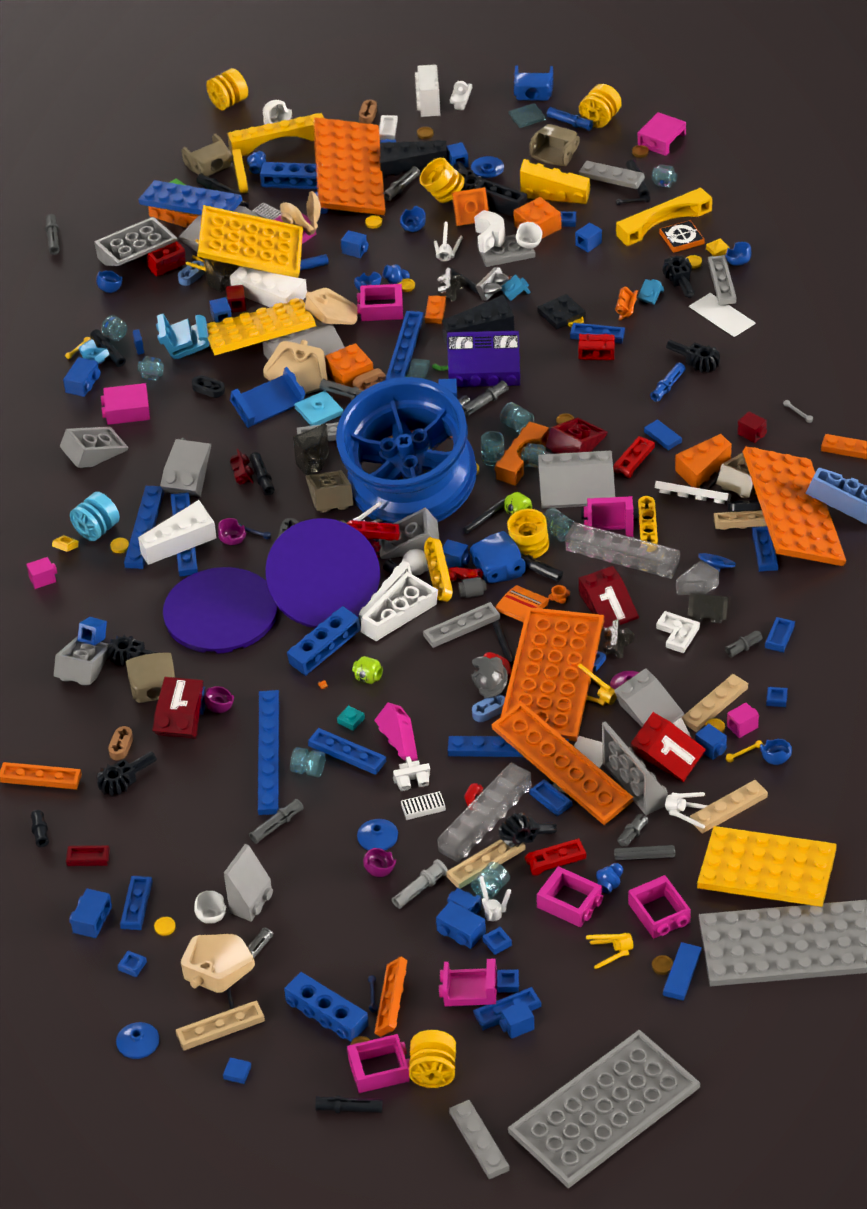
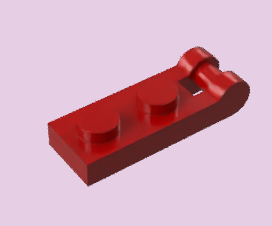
M638 436L613 466V472L617 474L622 473L625 477L631 478L636 468L655 448V442Z
M354 520L346 523L362 533L367 539L399 540V524Z
M578 838L530 852L525 856V860L530 865L532 875L537 876L545 870L586 859V851Z

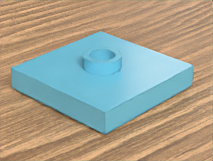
M326 391L295 403V409L310 426L321 425L341 416L343 413V409Z

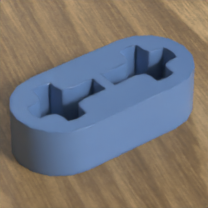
M202 261L191 262L200 266H204V263ZM187 265L178 273L179 283L184 286L191 285L203 276L205 271Z
M499 694L474 704L472 707L473 719L477 722H484L501 714L505 697Z

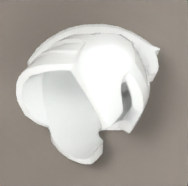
M271 100L263 108L264 124L290 120L292 110L287 109L283 101Z

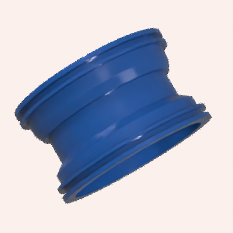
M401 377L379 382L357 395L341 415L337 426L336 442L341 460L348 470L352 497L363 513L378 502L382 503L381 506L367 515L372 520L380 519L383 521L379 523L393 524L426 507L436 518L437 522L442 521L464 504L471 494L476 481L477 465L474 451L467 439L468 426L462 405L454 394L436 382L415 377ZM447 438L451 439L454 443L452 451L442 452L434 450ZM363 461L383 464L371 474L366 473L362 468ZM423 469L430 470L426 473H423ZM402 475L403 479L396 480Z

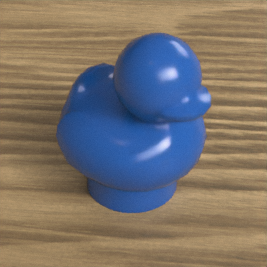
M263 151L253 152L247 158V164L251 173L260 174L263 162H267Z
M397 264L392 266L386 265L382 277L387 279L389 284H398L402 279H409L410 273L407 270H401V267Z
M613 863L610 867L607 866L597 871V884L602 886L603 893L610 894L613 889L620 885L619 877L623 873V868L619 863Z

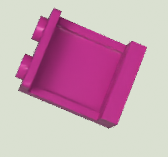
M657 112L638 132V145H644L649 150L666 156L669 153V144L678 135L683 137L686 135V122Z
M632 496L587 498V506H584V518L587 517V520H584V531H588V538H592L593 530L625 529L626 537H633Z
M487 959V968L450 970L449 962H444V970H440V982L443 985H439V997L444 999V1006L496 1004V959Z

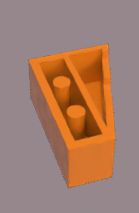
M719 434L675 455V471L691 487L700 488L701 484L710 480V476L713 473L720 471L723 463L731 459L732 444L722 434Z

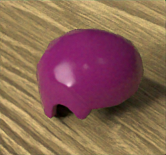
M226 518L218 523V538L223 543L237 545L246 537L244 525L240 526L237 519Z
M220 686L207 688L204 695L206 707L212 712L219 714L228 711L234 700V695H231L227 689Z
M373 848L367 851L363 864L366 871L372 876L384 877L389 875L394 869L396 859H393L392 852Z

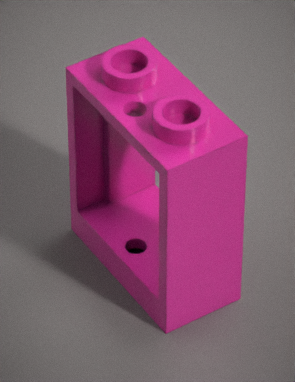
M402 284L360 286V293H357V302L360 303L357 304V313L361 314V321L403 319ZM395 299L394 304L365 305L366 300Z
M559 866L537 893V908L580 928L585 921H589L593 910L599 907L603 901L601 885ZM564 885L588 895L579 908L555 898Z
M666 875L628 891L629 906L653 939L690 923L691 909ZM665 896L677 913L654 922L643 905Z
M398 1034L347 1046L348 1060L358 1093L410 1081V1059L405 1058L407 1054L404 1041L400 1042ZM391 1053L396 1054L399 1068L365 1076L361 1064L362 1060Z

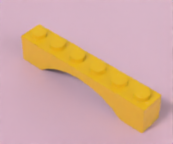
M313 114L227 133L229 149L232 153V149L240 148L241 155L245 156L249 155L261 144L279 137L295 136L314 141V117L324 118L323 114Z
M702 188L693 190L616 222V236L626 246H630L642 241L648 230L663 221L678 217H699L711 212L712 197Z

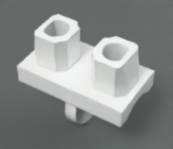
M464 81L455 83L450 98V103L454 104L455 109L464 110L472 90V84L467 85Z
M410 756L405 758L406 763L399 764L400 769L393 771L394 784L397 783L400 791L411 789L410 780L417 779L419 787L429 785V763L420 765L419 760L412 762Z

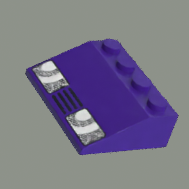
M519 331L447 332L449 379H456L457 387L495 386L500 381L506 382L508 386H520Z

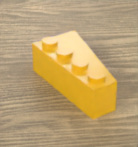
M523 159L520 169V191L526 193L529 199L541 197L544 200L586 204L590 193V178L570 172L568 174L562 173L560 169L554 168L552 170L545 168L543 164L537 163L535 165L529 163V160Z

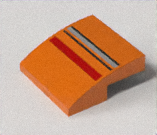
M516 585L504 595L495 608L498 612L524 623L527 607L543 609L548 606L549 598Z

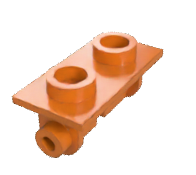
M628 287L621 288L615 307L616 312L620 314L619 321L625 317L628 318L633 313L638 290L632 292Z

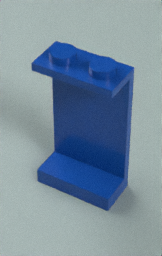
M285 367L283 376L242 394L238 388L231 391L230 401L247 428L294 408L295 403L304 400L305 390L297 383L295 374L290 372L288 367Z

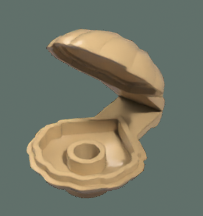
M313 191L309 192L307 216L310 224L304 220L302 213L296 206L285 202L280 204L281 220L284 223L302 226L307 235L314 234L318 227L316 222L319 220L321 212L318 196Z

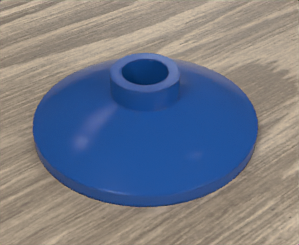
M484 156L473 161L471 170L482 178H492L503 172L504 163L499 158Z
M700 553L698 555L703 562L710 565L709 569L712 571L720 572L721 568H732L736 565L732 560L707 553Z
M373 819L361 825L357 833V839L359 844L367 850L373 848L387 850L397 842L398 830L388 820Z
M132 1023L125 1026L118 1033L116 1045L119 1052L128 1058H144L157 1049L160 1041L159 1033L155 1027L148 1023Z

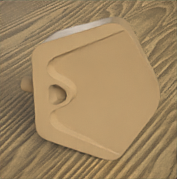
M321 288L306 293L304 308L321 322L347 325L356 323L357 306L351 301L328 288Z
M301 340L300 344L283 341L278 345L264 366V376L271 381L283 376L284 368L288 367L290 372L295 374L299 386L304 388L305 394L320 391L321 380H327L324 352L320 348L308 346L306 340Z
M233 934L197 935L191 939L181 959L183 977L190 982L193 988L202 986L217 993L226 991L252 970L255 965L253 955L239 936Z

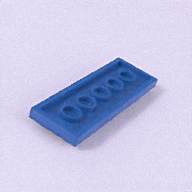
M154 180L138 200L140 205L202 215L203 205L234 212L242 202V196L218 190Z

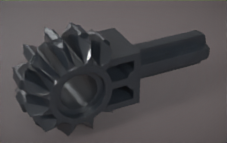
M456 161L454 168L464 177V185L461 191L475 189L482 181V177H477L473 170L467 171L463 163Z
M676 254L674 257L669 256V259H665L662 266L665 278H670L674 287L680 286L685 297L691 298L695 292L690 284L692 265L689 262V258H684L683 255L677 256Z
M672 340L667 342L666 348L686 356V364L694 367L695 371L700 370L701 373L703 371L709 373L710 370L715 371V368L719 367L720 354L716 347L711 348L710 345L703 346L696 342L690 347Z
M125 634L123 637L116 636V639H110V644L107 647L110 661H113L115 665L121 663L122 667L129 659L159 653L145 650L144 642L135 640L133 636L126 637Z
M149 752L130 764L125 759H122L112 766L107 764L106 768L101 767L100 772L97 773L99 790H102L104 795L110 793L111 796L116 793L120 795L121 791L127 792V788L136 782L135 773L157 760L155 754Z
M522 812L518 814L513 813L512 816H507V819L502 821V825L498 828V835L510 847H518L521 843H532L537 834L556 833L557 824L555 822L536 823L531 816H526Z

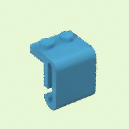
M164 314L157 316L158 340L161 345L164 344L172 358L180 359L209 346L207 321L204 316L195 315L196 324L192 326L189 319L170 325Z

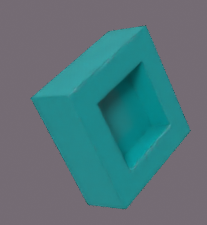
M347 706L337 717V723L354 731L365 719V714L351 706Z

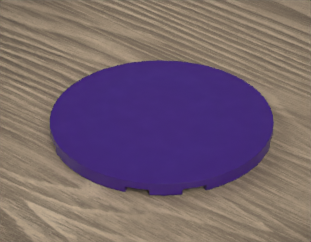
M309 519L291 526L274 542L266 562V585L271 598L287 617L304 626L316 628L342 606L359 617L361 609L368 604L372 595L377 593L380 582V566L374 548L366 537L354 527L334 519Z
M219 567L194 573L180 581L166 597L163 606V618L169 634L181 645L203 653L206 651L228 653L240 647L246 648L264 637L276 620L278 606L269 594L266 580L259 575L244 569Z

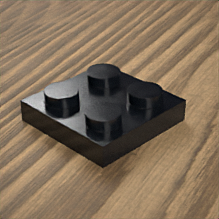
M567 294L537 307L538 313L556 330L568 325L569 322L571 323L581 317H586V311Z

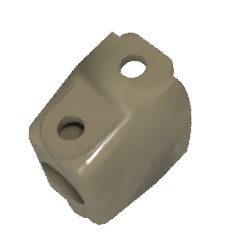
M547 124L531 138L529 144L530 155L545 163L566 166L578 148L580 138L574 130Z
M213 134L212 144L194 152H190L186 147H183V161L194 173L210 176L230 167L233 155L217 134Z
M171 653L147 654L126 661L133 700H136L138 703L158 700L164 677L175 678Z

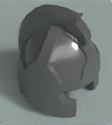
M483 656L472 660L473 666L479 668V670H474V673L471 674L473 683L479 689V693L484 696V699L499 695L505 689L508 680L507 671L503 666L502 660L498 657L489 659Z

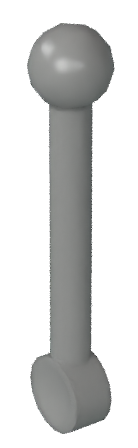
M789 400L783 402L785 407H789L806 419V422H813L811 415L807 416L791 405Z

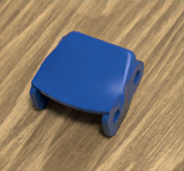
M515 66L514 96L518 100H549L553 91V66H550V73H519L518 66Z
M504 531L489 535L473 544L469 550L473 564L477 569L483 571L482 578L486 583L510 581L521 577L525 573V561L521 558L520 550L514 540Z

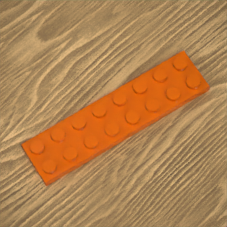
M521 701L492 724V730L603 825L607 824L633 802L631 794Z

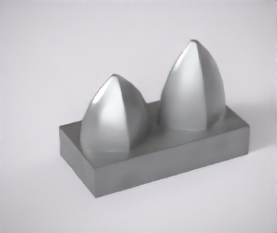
M494 267L476 285L482 301L488 300L494 293L502 289L501 286L508 281L509 277L502 273L500 267Z

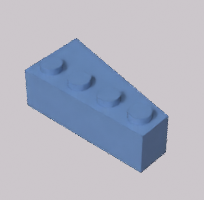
M818 468L805 494L867 524V485L858 483L859 480L845 479L841 474Z

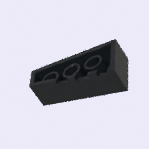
M446 140L381 143L380 168L383 178H387V175L390 174L395 176L402 175L401 172L409 171L412 167H417L420 170L437 158H444L447 161Z
M504 295L442 320V333L446 345L447 332L515 331L514 315Z

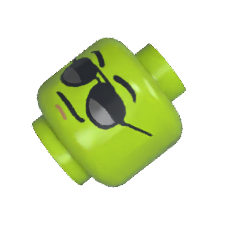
M514 492L505 498V511L510 515L522 509H532L531 500L520 492Z
M363 656L354 662L352 671L358 681L373 684L375 681L380 680L383 667L378 660Z

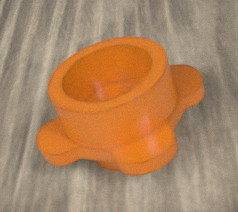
M556 585L552 588L548 598L550 601L554 600L562 604L566 602L570 591L563 585Z

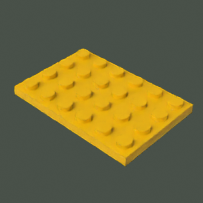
M203 205L197 257L298 278L303 227Z
M294 298L286 304L277 303L273 307L267 309L259 308L256 312L242 313L239 317L235 318L228 317L218 323L210 322L207 324L208 341L214 355L316 327V323L310 311L304 308L305 303L303 299Z
M713 826L698 878L697 888L823 907L837 844Z

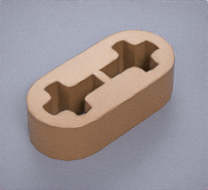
M366 100L363 102L359 112L360 123L371 124L374 121L377 113L376 101Z
M377 368L357 376L353 381V386L359 387V390L364 391L379 382L385 381L386 375L381 369Z
M122 726L115 730L108 747L111 759L122 760L127 756L133 742L131 728Z

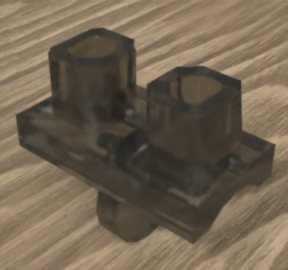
M447 268L445 275L438 277L440 285L438 294L439 296H446V298L450 297L451 301L456 300L457 290L463 288L466 284L465 278L460 275L453 277L451 275V268Z
M617 619L613 620L612 627L604 628V637L607 642H603V650L606 655L615 653L617 658H623L624 646L634 642L635 634L628 628L621 629L619 626L620 621Z

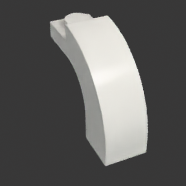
M483 210L474 217L476 232L481 233L478 236L479 252L485 253L493 246L501 247L506 239L503 218L496 213Z

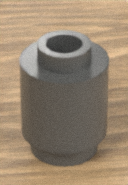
M481 577L463 579L462 582H458L460 597L483 596V591L487 590L485 580H481Z

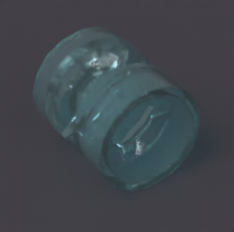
M510 402L503 408L500 414V421L520 433L521 429L529 421L534 422V415L526 409H522L516 403Z
M489 431L481 436V459L486 465L495 466L496 462L500 461L505 452L504 436L500 432Z
M549 508L543 514L546 517L548 533L552 534L559 541L567 540L574 532L575 522L556 508Z
M295 747L290 762L291 772L298 774L306 772L308 776L319 778L325 765V753L316 750L309 752L307 748Z
M490 862L482 870V873L478 874L471 882V887L476 895L481 896V899L484 898L479 879L480 876H483L488 898L491 900L509 882L510 876L502 865L497 862Z

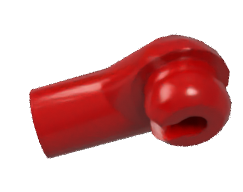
M478 783L471 784L464 795L470 811L478 809L475 797L483 792L482 785H478Z

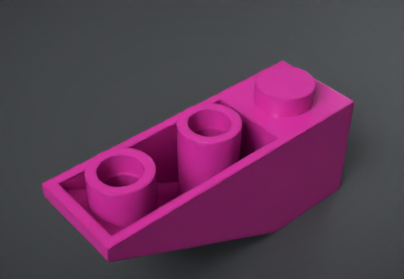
M388 702L374 721L379 726V731L387 736L389 744L397 749L398 755L403 760L410 756L412 761H417L418 756L411 719L401 706Z

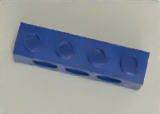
M263 162L260 172L261 187L317 189L316 164Z
M344 606L333 612L329 618L320 623L312 632L305 635L300 642L287 651L290 665L306 676L361 630L359 617Z
M302 972L284 988L286 1002L289 1006L301 1010L307 1017L317 1020L323 1027L330 1028L343 1039L346 1038L351 1042L369 1026L366 1011Z

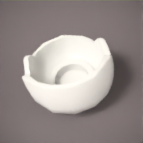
M525 222L519 225L516 241L521 247L533 249L540 244L543 232L539 225L533 222Z
M412 549L404 554L402 561L404 560L409 563L413 575H421L429 570L424 550Z
M215 891L199 893L194 905L197 918L206 924H214L222 920L226 913L224 897Z

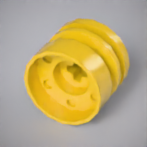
M231 68L207 81L208 95L212 103L220 110H225L233 106L234 103H239L248 97L247 84L243 76L236 69Z
M598 84L581 101L579 113L581 117L592 120L593 127L601 128L607 125L620 110L622 100L614 88L606 84Z
M437 158L431 161L423 169L419 178L420 184L431 192L440 203L452 200V192L461 191L464 185V177L444 158Z
M522 509L509 517L507 522L509 536L518 546L520 553L529 554L533 558L542 556L550 545L546 517L543 513L535 509Z
M426 1030L414 1035L410 1042L409 1077L411 1080L427 1088H439L451 1083L455 1078V1039L446 1032L438 1030Z

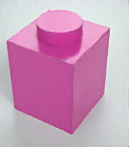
M48 557L26 564L29 578L35 589L56 582L55 574H57V568L54 563L51 564Z
M744 703L727 713V727L738 738H741L758 728L759 714L755 708Z

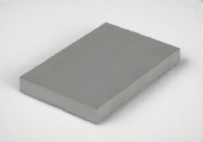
M516 234L506 236L505 242L501 247L493 246L485 253L480 252L486 267L535 257L534 248L521 247L516 241Z

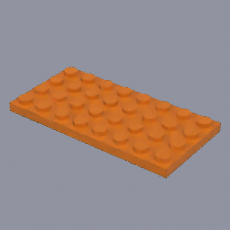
M314 117L317 193L321 208L384 215L385 199L383 194V174L380 168L379 126Z
M745 446L743 455L776 554L844 566L846 558L827 504L805 494L815 475L811 459Z
M527 607L501 717L521 701L563 738L577 742L591 677L579 668L578 665L582 664L593 672L604 623V615Z

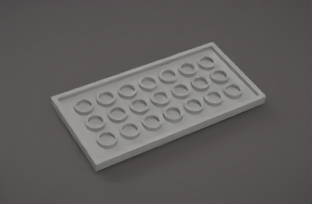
M867 900L823 903V907L799 905L699 914V925L710 986L867 973Z
M638 1030L509 1126L508 1133L569 1189L698 1090L700 1082L643 1032Z

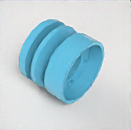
M101 492L92 493L83 503H80L70 511V520L74 528L89 541H96L106 533V530L117 524L120 519L119 511L115 504Z

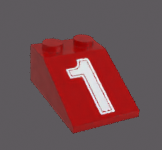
M654 712L630 743L637 756L682 782L685 781L706 751L703 746L677 726Z

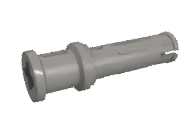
M436 859L431 867L427 870H422L420 876L392 898L393 904L401 909L422 890L434 886L436 880L441 876H446L448 869L445 864Z

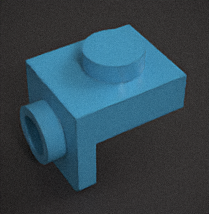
M516 274L501 286V290L510 301L523 290L527 294L531 293L527 288L529 286L528 282L523 277L520 279Z
M645 279L637 298L640 301L655 305L659 293L664 292L661 282L655 279L651 281Z
M91 339L79 347L83 358L98 361V364L104 362V358L110 355L107 348H97L94 340Z

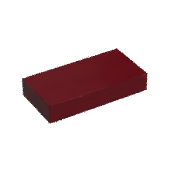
M109 845L68 846L66 865L108 866Z

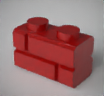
M178 241L147 254L148 268L155 276L163 275L186 264L185 249Z
M579 334V360H614L615 335Z

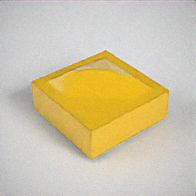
M722 239L706 244V249L713 256H722L730 248Z
M63 535L54 539L52 546L69 552L78 547L79 541Z

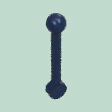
M245 527V531L261 535L264 539L271 538L270 532H260Z
M370 975L368 977L371 995L369 1010L374 1013L378 1010L375 1004L374 988L376 977Z

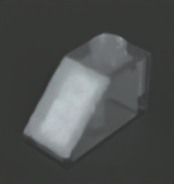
M701 560L676 579V594H707L718 586L719 570Z

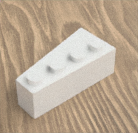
M437 65L418 66V72H415L417 111L421 110V117L440 116Z
M239 267L230 276L231 286L243 285L245 298L268 307H273L277 303L286 304L294 298L304 299L307 293L306 279Z
M198 500L139 536L138 540L141 555L149 565L214 540L217 537L213 519Z
M406 572L362 616L361 633L378 641L437 605L438 589Z

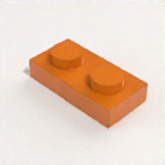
M446 296L428 297L425 323L442 324Z

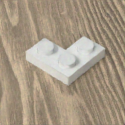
M664 611L656 623V629L671 633L666 641V648L684 653L700 629V622Z

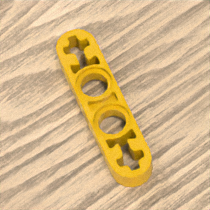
M240 148L232 149L239 192L248 193Z
M643 496L638 500L641 550L646 553H653L658 548L655 500L650 496ZM645 516H650V517H652V518L647 520V519H644L643 517H645ZM646 529L653 530L650 533L644 532Z
M429 537L425 541L424 552L432 585L438 589L437 600L448 602L452 597L453 590L442 544L439 539Z

